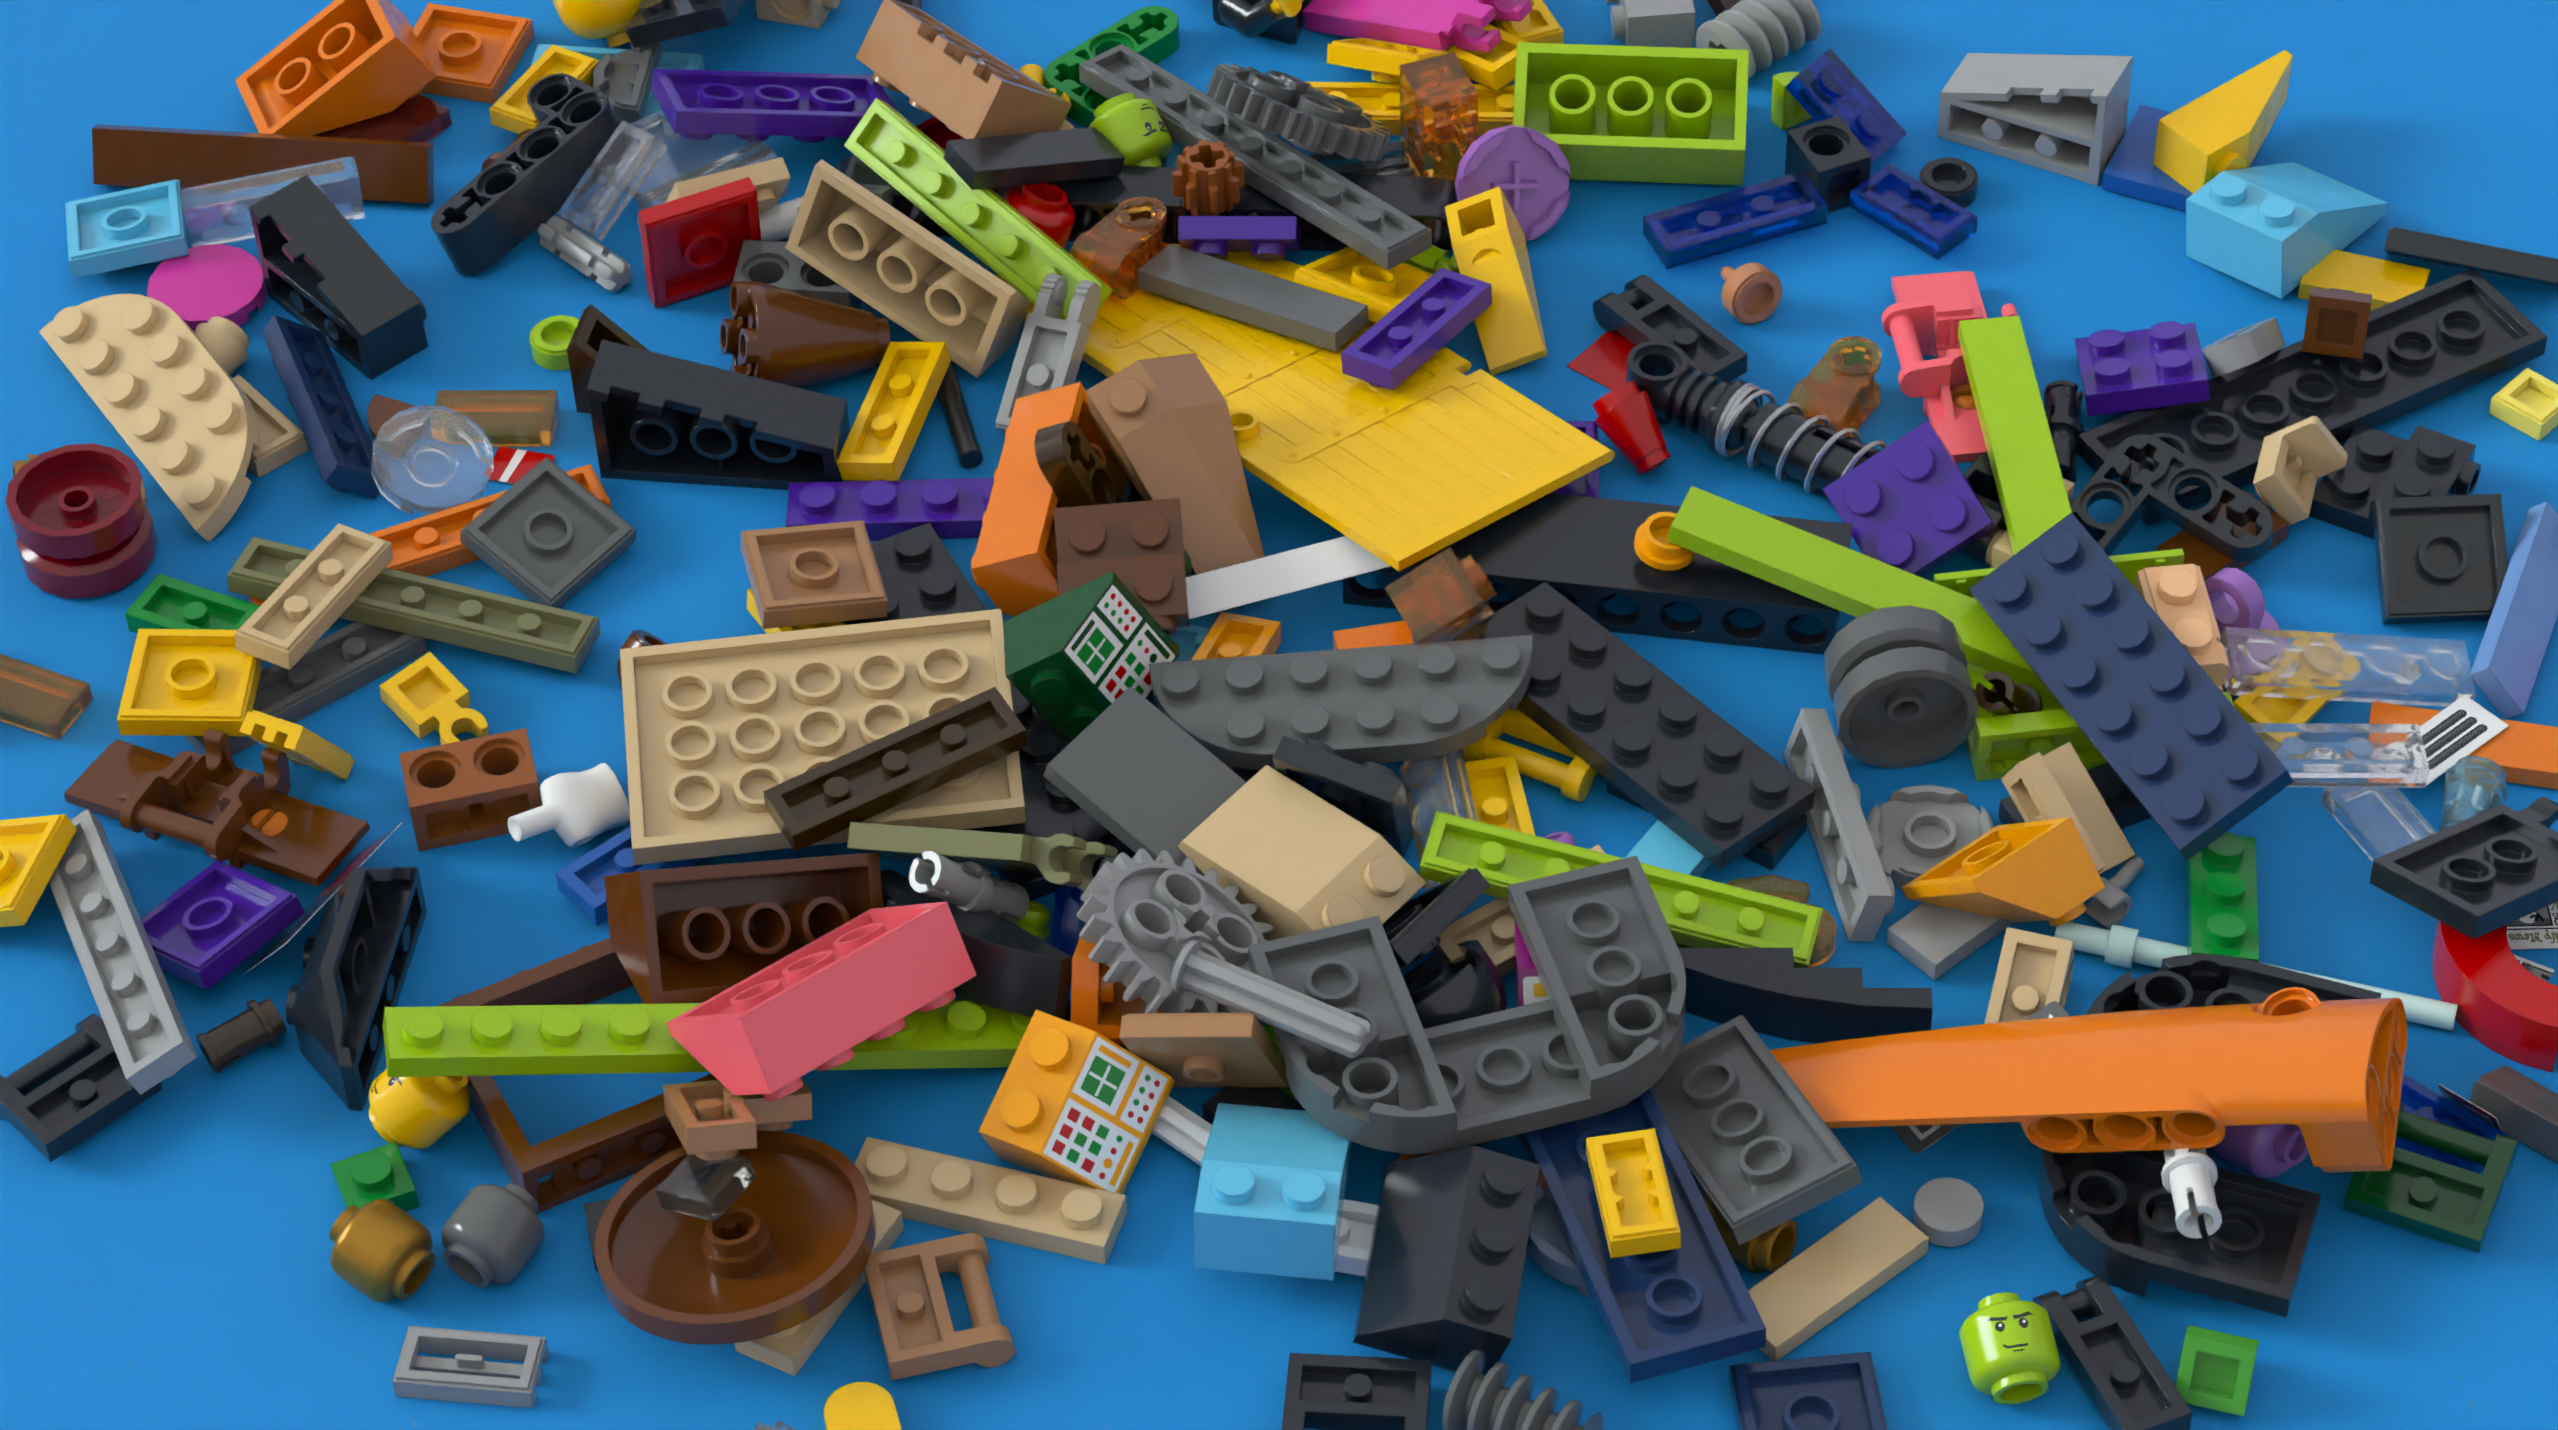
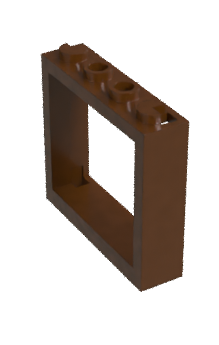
M607 938L595 944L581 947L575 952L532 969L518 972L514 976L484 988L458 996L438 1006L586 1005L634 985L610 944V938ZM709 1074L692 1082L717 1079L712 1074ZM491 1075L468 1076L467 1087L471 1099L470 1107L512 1183L526 1190L537 1201L539 1205L537 1214L636 1174L661 1156L683 1146L664 1112V1096L662 1093L531 1147ZM550 1174L551 1179L538 1184L537 1179Z

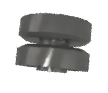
M1907 605L1880 608L1859 616L1835 634L1824 652L1823 672L1829 696L1834 703L1833 714L1838 735L1847 752L1866 764L1889 769L1921 766L1945 757L1965 742L1975 726V718H1977L1978 700L1973 681L1967 671V658L1962 640L1953 622L1934 610Z

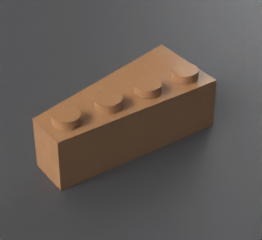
M883 0L855 57L874 71L871 77L872 80L892 91L904 93L910 98L909 103L912 106L935 116L946 124L948 129L964 139L1058 131L1072 106L1070 102L922 9L896 0Z

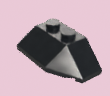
M416 867L353 868L324 910L316 936H309L307 938L303 951L304 972L299 986L292 985L287 995L286 1020L289 1025H295L302 1055L349 1110L363 1111L384 1046L385 1007L397 1006L427 913L419 871Z

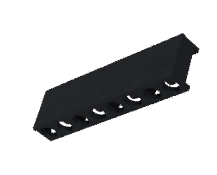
M1549 493L1401 571H1397L1393 567L1377 570L1385 574L1390 580V583L1384 588H1366L1356 581V576L1343 579V604L1484 619L1546 582L1554 589H1562L1573 595L1576 599L1574 604L1610 632L1823 655L1836 634L1840 611L1697 553L1689 565L1679 570L1664 571L1645 564L1634 550V539L1637 529L1651 515L1658 512H1673L1677 514L1681 506ZM1766 515L1850 549L1853 524ZM1433 575L1446 580L1452 588L1444 595L1435 596L1421 591L1416 583L1425 581ZM1493 582H1498L1509 587L1514 594L1507 601L1493 602L1482 597L1478 589L1485 588ZM1616 595H1622L1632 599L1638 605V608L1635 612L1628 615H1616L1606 610L1602 602L1608 601ZM1681 601L1692 604L1701 613L1695 620L1681 622L1670 618L1664 609ZM1740 608H1746L1760 614L1763 617V621L1754 628H1740L1733 625L1726 615L1732 614ZM1802 615H1811L1821 619L1826 624V628L1815 635H1804L1795 631L1789 622L1798 619Z

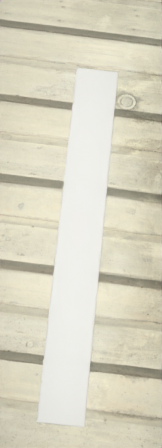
M1347 536L1201 573L1186 577L1189 619L1391 566Z

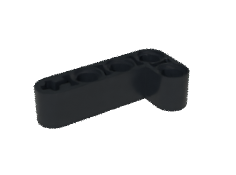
M564 73L544 77L530 88L527 94V103L539 125L445 202L431 219V227L459 274L476 275L492 267L533 233L541 223L546 222L627 152L630 145L629 138L607 96L603 92Z

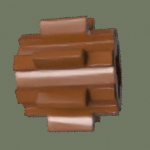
M1207 139L1199 140L1198 144L1192 147H1185L1183 155L1177 156V170L1172 172L1173 196L1182 197L1184 208L1187 207V210H1191L1192 215L1219 216L1224 211L1230 212L1234 208V203L1240 202V187L1245 186L1244 162L1235 161L1234 152L1226 147V143L1221 141L1217 143L1207 142Z

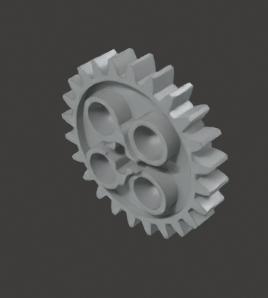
M1144 848L1139 849L1133 859L1122 852L1119 853L1113 863L1106 861L1081 895L1080 899L1084 904L1077 913V918L1087 923L1079 934L1080 938L1096 944L1088 955L1090 961L1107 963L1110 969L1103 977L1104 981L1111 983L1121 981L1127 987L1122 999L1129 1002L1138 997L1146 1002L1145 1013H1157L1159 1010L1164 1013H1242L1187 989L1181 994L1173 992L1170 988V980L1174 965L1185 945L1194 940L1202 944V952L1252 972L1249 965L1248 946L1266 942V938L1274 928L1271 924L1255 922L1252 916L1259 908L1256 903L1240 904L1235 899L1239 892V887L1234 884L1223 889L1217 884V871L1213 868L1203 876L1196 873L1195 864L1190 857H1187L1181 866H1177L1168 851L1162 850L1154 861Z

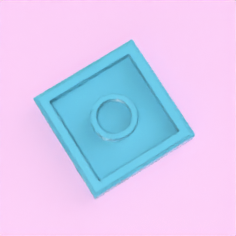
M179 180L165 181L65 203L68 260L74 279L189 255L184 195Z

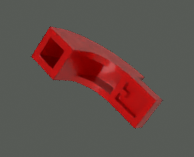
M2438 920L2432 956L2433 976L2442 1001L2458 1004L2455 1020L2472 1037L2501 1056L2535 1069L2553 1073L2558 1053V986L2538 978L2520 964L2510 949L2507 939V925L2472 939Z

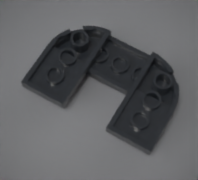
M2192 954L2162 959L2161 970L2134 979L2130 972L2124 974L2103 990L2095 999L2086 1015L2263 1003L2271 994L2290 987L2305 988L2313 992L2320 1001L2381 998L2382 993L2247 959L2214 954ZM2163 1150L2089 1153L2042 1151L2039 1193L2042 1209L2049 1227L2059 1243L2080 1265L2095 1276H2102L2108 1285L2145 1297L2149 1282L2153 1281L2287 1317L2318 1214L2321 1194L2217 1167L2218 1178L2213 1187L2217 1206L2221 1212V1226L2214 1234L2209 1236L2203 1214L2199 1215L2198 1222L2202 1238H2188L2177 1230L2172 1193L2168 1192L2162 1183L2161 1171L2166 1164Z

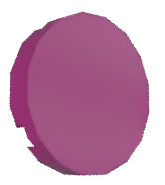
M212 244L189 248V255L166 259L160 263L149 278L147 295L170 307L195 331L197 325L207 323L214 316L226 318L239 327L249 321L248 313L253 311L256 306H258L259 311L264 305L267 290L262 267L256 257L242 248L224 244Z

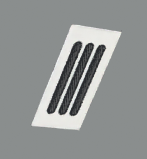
M2463 695L2382 754L2427 786L2509 725L2468 696Z

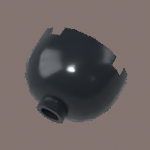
M1478 940L1457 944L1464 956L1448 963L1440 952L1403 976L1423 1029L1506 1010L1507 997L1505 985L1495 964Z

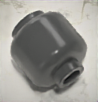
M508 1183L503 1188L494 1184L477 1185L467 1194L441 1229L442 1244L446 1249L443 1253V1259L447 1266L462 1280L479 1288H486L490 1283L497 1285L510 1283L519 1275L545 1239L544 1226L536 1213L539 1210L537 1201L530 1193L515 1184Z

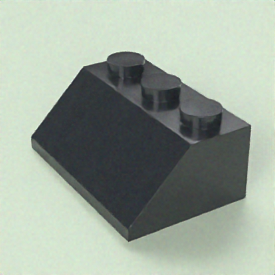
M1474 1145L1388 1163L1383 1175L1353 1343L1409 1359L1432 1360L1433 1366L1454 1372L1457 1371L1465 1357L1472 1350L1480 1349L1486 1355L1485 1367L1482 1373L1486 1376L1489 1370L1500 1361L1512 1340L1540 1165Z

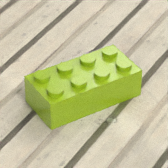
M1517 42L1513 125L1533 128L1556 142L1569 162L1571 173L1569 180L1743 186L1749 50Z

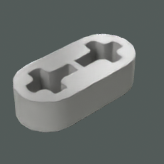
M2273 317L2228 334L2202 348L2212 377H2217L2253 364L2285 347L2286 343L2277 319Z

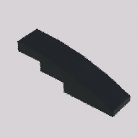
M1678 948L1686 974V1012L1719 1024H1724L1743 1015L1757 1033L1815 1044L1931 1030L1933 1012L1931 988H1863L1862 968H1794L1793 948Z

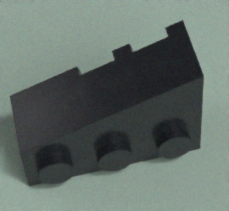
M307 175L249 207L267 295L304 326L323 332L328 345L370 380L376 378L428 347L423 322L426 320L427 314L419 297L413 291L406 288Z

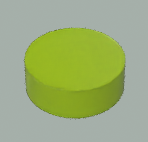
M557 315L540 321L532 328L529 335L531 352L534 361L539 366L556 371L570 369L567 347L579 319L572 316Z

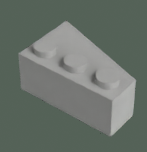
M1967 53L1940 92L1937 137L2098 186L2103 179V172L2125 134L2133 56Z

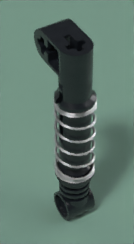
M1665 341L1643 342L1632 348L1627 356L1626 383L1634 380L1640 392L1647 390L1659 426L1673 422L1676 426L1686 428L1691 433L1700 434L1701 437L1706 439L1711 450L1719 455H1723L1725 458L1736 455L1744 447V454L1747 457L1750 469L1758 466L1759 463L1776 470L1775 475L1778 481L1789 476L1804 483L1806 494L1812 493L1816 489L1824 492L1823 488L1881 451L1874 446H1880L1882 449L1887 447L1884 441H1873L1869 444L1862 442L1855 428H1845L1841 431L1832 429L1831 421L1826 415H1817L1811 419L1805 417L1798 403L1789 402L1783 406L1776 404L1773 394L1769 390H1761L1758 385L1754 386L1753 383L1743 380L1733 383L1722 382L1716 376H1709L1707 372L1696 370L1693 366L1687 364V356L1683 350L1672 343ZM1762 395L1767 396L1771 402H1767L1764 406H1762ZM1788 408H1795L1797 412H1794ZM1817 421H1823L1826 425H1823ZM1845 433L1852 434L1855 438L1850 437V436L1846 435ZM1986 451L1968 468L1964 476L1997 527L1958 553L1989 566L1985 562L1987 548L1993 536L2000 529L2006 531L2007 527Z

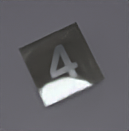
M696 1154L686 1156L655 1189L662 1209L716 1222L754 1181L756 1176L749 1159L735 1156L725 1160H704L698 1158Z

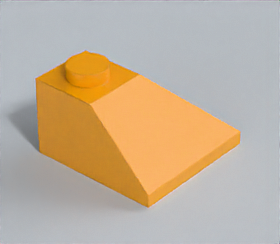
M2066 817L1997 825L1903 886L1902 890L1908 900L2020 923L2048 920L2050 926H2058L2083 914L2087 909L2084 901L2104 889L2105 886L2072 818Z

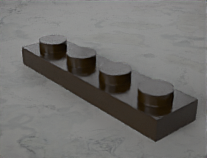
M993 687L763 791L765 807L789 844L797 852L849 828L850 822L860 823L1027 747L1026 729L997 688Z

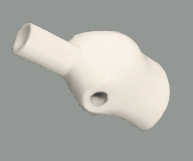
M600 763L586 771L559 773L544 780L540 786L543 805L509 817L508 829L512 838L517 842L554 829L566 845L574 848L589 842L603 832L627 825L630 822V808L616 775L606 763Z

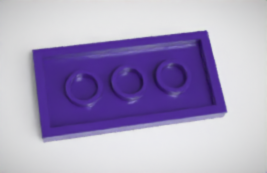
M653 69L651 91L674 133H679L681 136L692 140H708L713 137V134H729L753 142L766 141L769 139V136H792L801 142L819 143L823 142L825 137L849 138L875 98L888 103L898 112L883 87L871 79L872 75Z

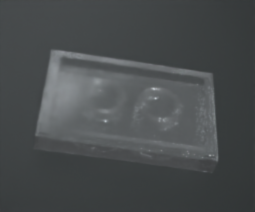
M344 157L182 189L180 196L192 247L212 244L228 245L254 240L255 234L249 207L305 175L314 182L347 221L365 218L355 157Z

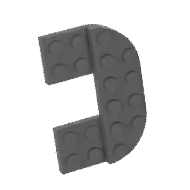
M1628 857L1508 885V904L1549 1000L1423 1029L1379 916L1249 945L1248 956L1252 973L1367 1020L1372 1027L1364 1052L1356 1058H1349L1272 1025L1285 1060L1286 1080L1300 1105L1321 1125L1354 1143L1378 1150L1403 1153L1408 1156H1421L1426 1153L1463 1148L1596 1116L1624 1107L1630 1101L1642 1095L1669 1069L1682 1044L1686 1014V974L1680 951L1638 857Z

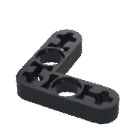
M2137 434L2121 442L2070 504L2073 515L2108 556L2111 555L2148 508L2221 554L2238 562H2250L2261 558L2268 552L2273 539V518L2265 505L2164 441L2149 434ZM2147 457L2153 459V472L2148 469L2139 471L2131 481L2130 493L2124 485L2131 477V460L2142 463ZM2187 486H2199L2209 492L2211 500L2204 508L2188 510L2182 508L2177 503L2175 497L2181 489ZM2101 499L2116 501L2123 509L2121 516L2116 521L2108 524L2094 521L2089 517L2087 511L2090 505ZM2224 503L2226 504V518L2219 514ZM2249 521L2256 523V537L2249 533L2244 534L2240 539L2234 537V525L2232 523L2240 527H2244Z

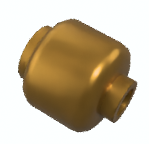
M376 1199L360 1209L355 1205L348 1207L337 1218L329 1233V1239L334 1242L330 1256L333 1271L348 1284L375 1302H388L396 1297L400 1300H405L411 1297L424 1284L435 1264L436 1258L431 1252L433 1241L428 1228L389 1200Z

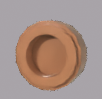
M1758 262L1746 263L1737 269L1730 266H1725L1721 269L1720 275L1725 280L1721 293L1722 305L1736 320L1744 324H1756L1768 318L1775 311L1781 300L1782 284L1777 275Z

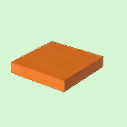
M428 3L412 29L436 75L433 80L425 85L421 92L494 104L534 36L532 19Z

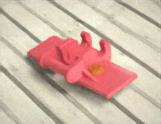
M1957 271L1892 277L1891 286L1896 303L1884 310L1881 321L1885 333L1893 339L1901 371L1898 374L1900 390L1910 398H1923L1924 415L1928 416L1930 423L1957 464L1974 462L1987 449L1958 340L1959 321L1987 318L1974 272ZM2008 303L2001 308L2002 317L2018 316L2014 304ZM1922 355H1932L1936 359L1924 361Z

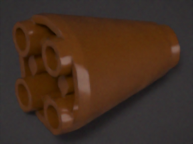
M732 282L730 288L732 319H722L719 334L722 354H732L733 366L730 367L729 371L797 388H806L870 371L874 365H880L890 343V329L885 317H874L870 311L761 282Z

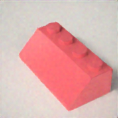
M947 901L874 908L844 923L666 1024L671 1036L734 1096L763 1094L765 1101H772L799 1090L803 1086L801 1076L816 1068L817 1071L828 1070L852 1059L855 1056L852 1047L866 1039L868 1041L881 1040L901 1031L906 1027L904 1017L916 1010L927 1012L948 1004L956 998L954 988L977 975Z

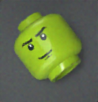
M1125 93L1105 101L1094 110L1093 115L1095 119L1089 128L1095 127L1125 156L1123 166L1163 167L1161 161L1170 153L1173 140L1156 105L1151 100L1136 98L1134 93Z
M2012 1292L1997 1293L1985 1297L1978 1303V1310L1966 1318L1959 1330L1968 1373L1973 1387L1986 1395H1992L1994 1401L1999 1404H2019L2040 1397L2046 1393L2049 1388L2048 1382L2054 1379L2061 1367L2047 1310L2035 1302L2020 1300L2019 1295Z

